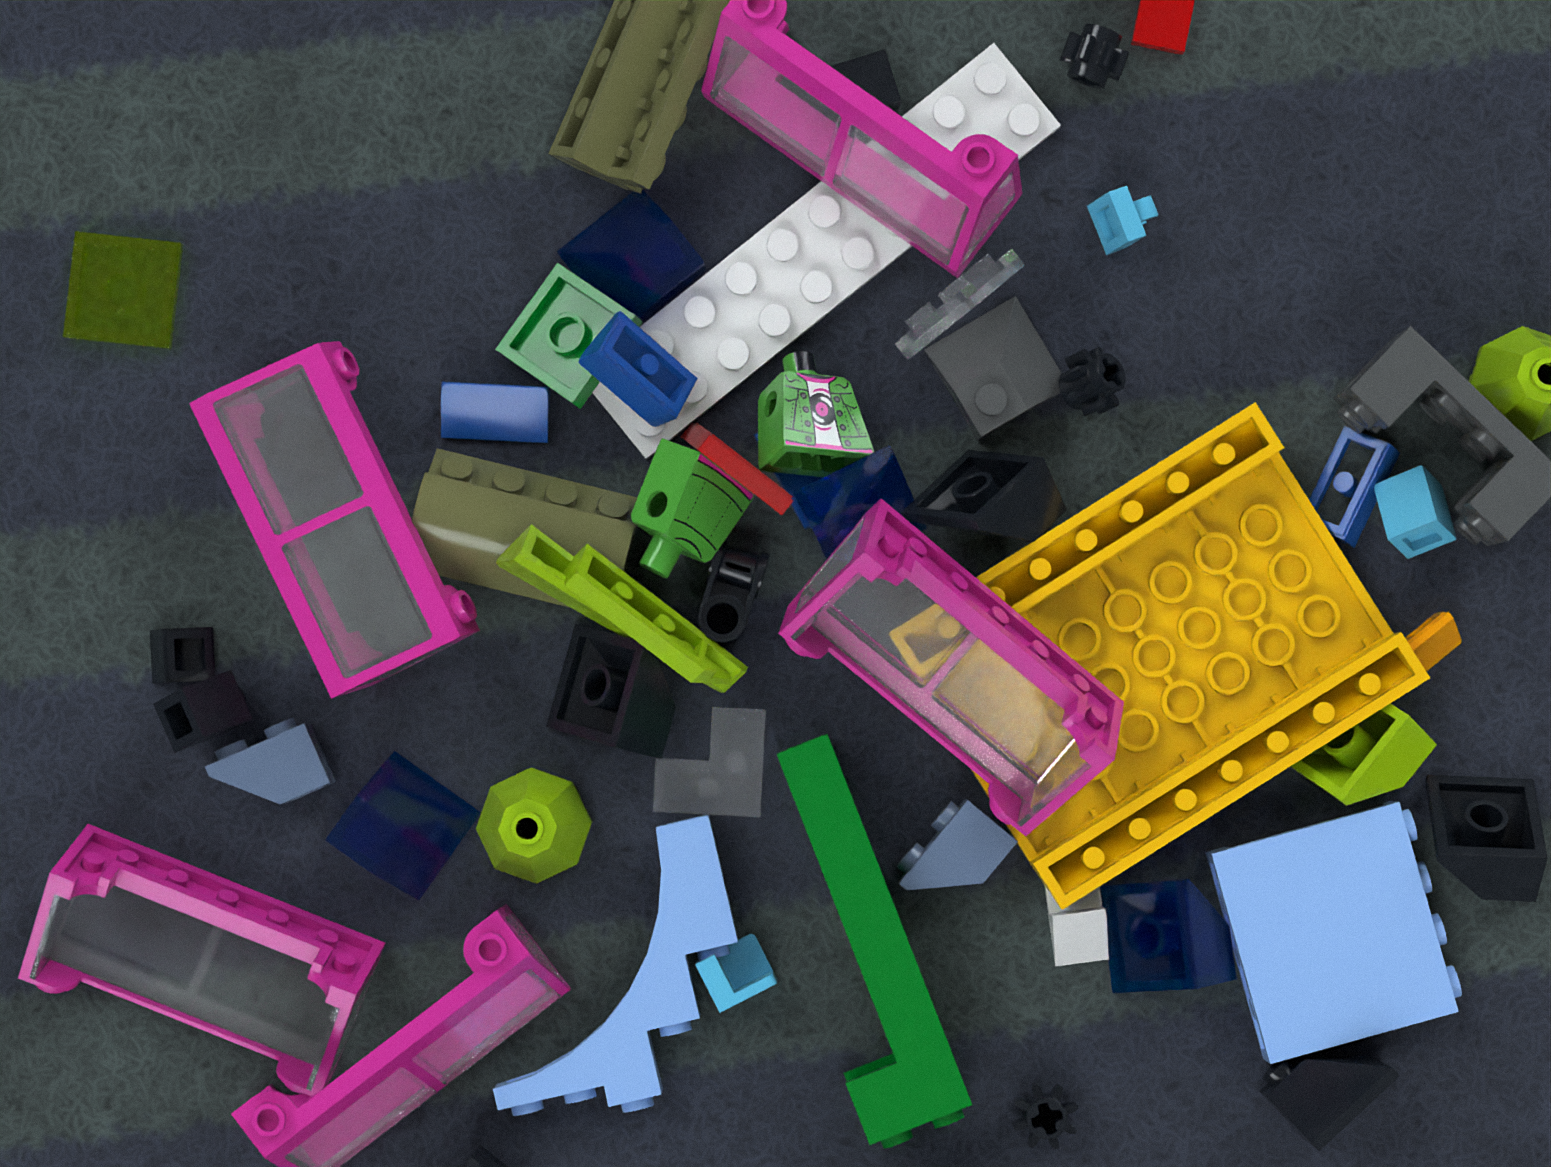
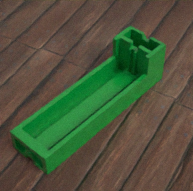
M824 734L780 751L776 755L893 1052L843 1072L847 1081L845 1084L869 1145L881 1142L883 1149L913 1138L911 1129L930 1121L936 1129L964 1118L962 1109L971 1106L972 1102L828 734Z

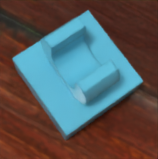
M1127 186L1109 191L1087 206L1106 255L1127 248L1145 237L1146 233L1142 224L1147 223L1146 220L1159 215L1151 196L1133 201Z

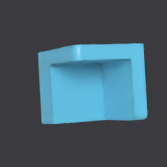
M1423 465L1375 484L1374 491L1387 539L1407 559L1457 540L1442 485Z
M748 934L738 939L737 943L729 944L730 954L716 958L715 954L701 961L697 960L695 963L719 1013L778 983V979L754 934Z

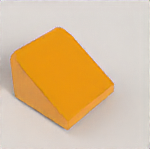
M1444 611L1434 613L1405 637L1426 672L1459 646L1462 641L1453 616L1449 612Z

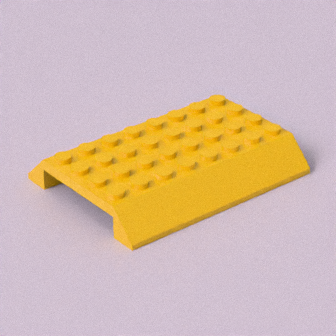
M1256 402L976 577L1124 701L1115 760L1027 836H1024L1011 824H1005L1013 838L1018 841V846L1061 910L1430 679V676L1402 632H1392L1283 460L1279 451L1284 449V446ZM934 603L889 631L888 635L912 677L922 684L927 681L969 630L937 603ZM978 637L933 689V695L1036 780H1041L1075 740L1062 725L1064 709ZM1078 755L1046 793L1044 807L1088 770L1091 765ZM971 769L989 798V783Z

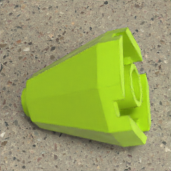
M1521 326L1481 346L1468 382L1530 441L1550 432L1551 335Z
M531 767L490 787L476 826V831L496 870L537 884L578 864L592 825V820L574 782ZM524 818H531L537 823L538 831L533 838L524 836L525 829L520 827V823Z

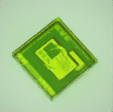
M75 231L63 337L66 339L171 350L183 244L180 242Z

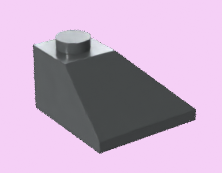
M1016 296L924 349L977 441L1060 394L1059 379L1062 373Z

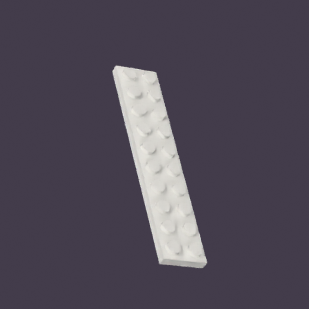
M995 43L990 45L902 116L951 152L964 138L975 134H984L995 138L1018 154L1019 160L1061 126ZM874 139L868 143V145L943 198L947 199L950 195L945 189ZM821 181L640 326L645 333L698 378L676 419L658 427H653L601 382L595 388L593 394L647 460L655 454L662 438L671 441L691 423L696 421L910 249L912 245Z

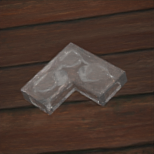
M1010 249L997 261H994L987 254L967 270L964 275L962 274L938 294V297L944 303L943 305L935 309L929 301L908 318L905 323L911 330L899 339L895 345L906 359L909 360L989 296L1025 264L1013 249Z
M712 707L709 760L655 759L653 812L760 817L766 710Z

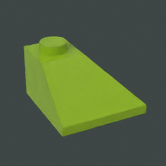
M1390 703L1290 767L1347 806L1404 787L1437 744L1408 714Z

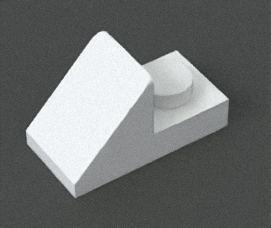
M1044 885L1055 966L1108 960L1106 909L1102 907L1100 886L1061 910Z

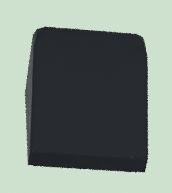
M213 627L150 630L153 684L202 681L215 676Z

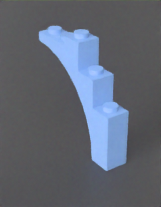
M709 814L656 827L661 865L658 915L647 955L628 992L605 1022L573 1050L534 1072L496 1084L493 1088L497 1110L511 1108L513 1116L524 1115L544 1109L543 1100L563 1095L565 1104L580 1102L596 1097L595 1088L604 1086L608 1107L621 1104L623 1113L651 1107L654 1105L653 1097L662 1095L663 1087L650 1030L659 1028L661 1037L692 1030L690 1021L699 1019L701 1015L687 954L697 952L698 961L713 954L718 958L730 954L728 945L738 942V935Z

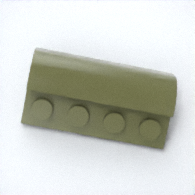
M614 0L548 154L576 169L626 190L641 193L643 188L650 189L653 181L659 177L664 169L666 162L665 153L674 132L679 129L687 114L686 104L694 85L706 71L708 65L707 55L715 39L721 12L730 0Z
M437 448L429 472L424 473L413 512L412 523L417 529L439 576L569 607L500 568L496 564L498 557L532 524L572 556H575L586 544H589L627 573L630 551L638 527L632 522L631 513L638 497Z

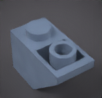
M294 718L265 729L264 732L267 740L248 747L245 739L215 751L218 761L205 766L209 777L277 804L289 803L336 782L311 723H303L297 726Z
M967 799L959 807L950 801L931 824L938 831L925 848L916 842L896 866L903 872V875L897 882L906 890L982 884L1018 841Z

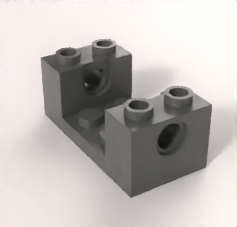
M1410 326L1392 337L1333 398L1341 406L1337 414L1356 433L1360 434L1365 429L1370 435H1373L1381 428L1386 429L1390 427L1420 395L1423 396L1424 399L1420 402L1422 409L1441 425L1449 421L1463 435L1458 442L1468 454L1479 462H1483L1487 458L1492 463L1449 508L1457 517L1453 526L1473 545H1477L1480 541L1486 546L1507 542L1550 499L1551 460Z

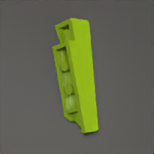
M531 524L496 561L500 568L620 636L634 639L690 683H704L718 692L725 693L747 672L748 666L718 643L708 638L701 630L589 544H586L575 556H572Z

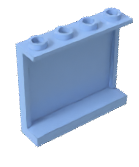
M1388 801L1378 807L1237 846L1222 847L1205 852L1263 1059L1268 1063L1280 1062L1459 1012L1455 998L1462 996L1460 982L1453 965H1445L1440 948L1441 945L1447 944L1446 932L1439 914H1431L1426 893L1432 892L1431 879L1423 861L1416 862L1411 842L1418 838L1416 826L1409 809L1402 810L1400 802Z

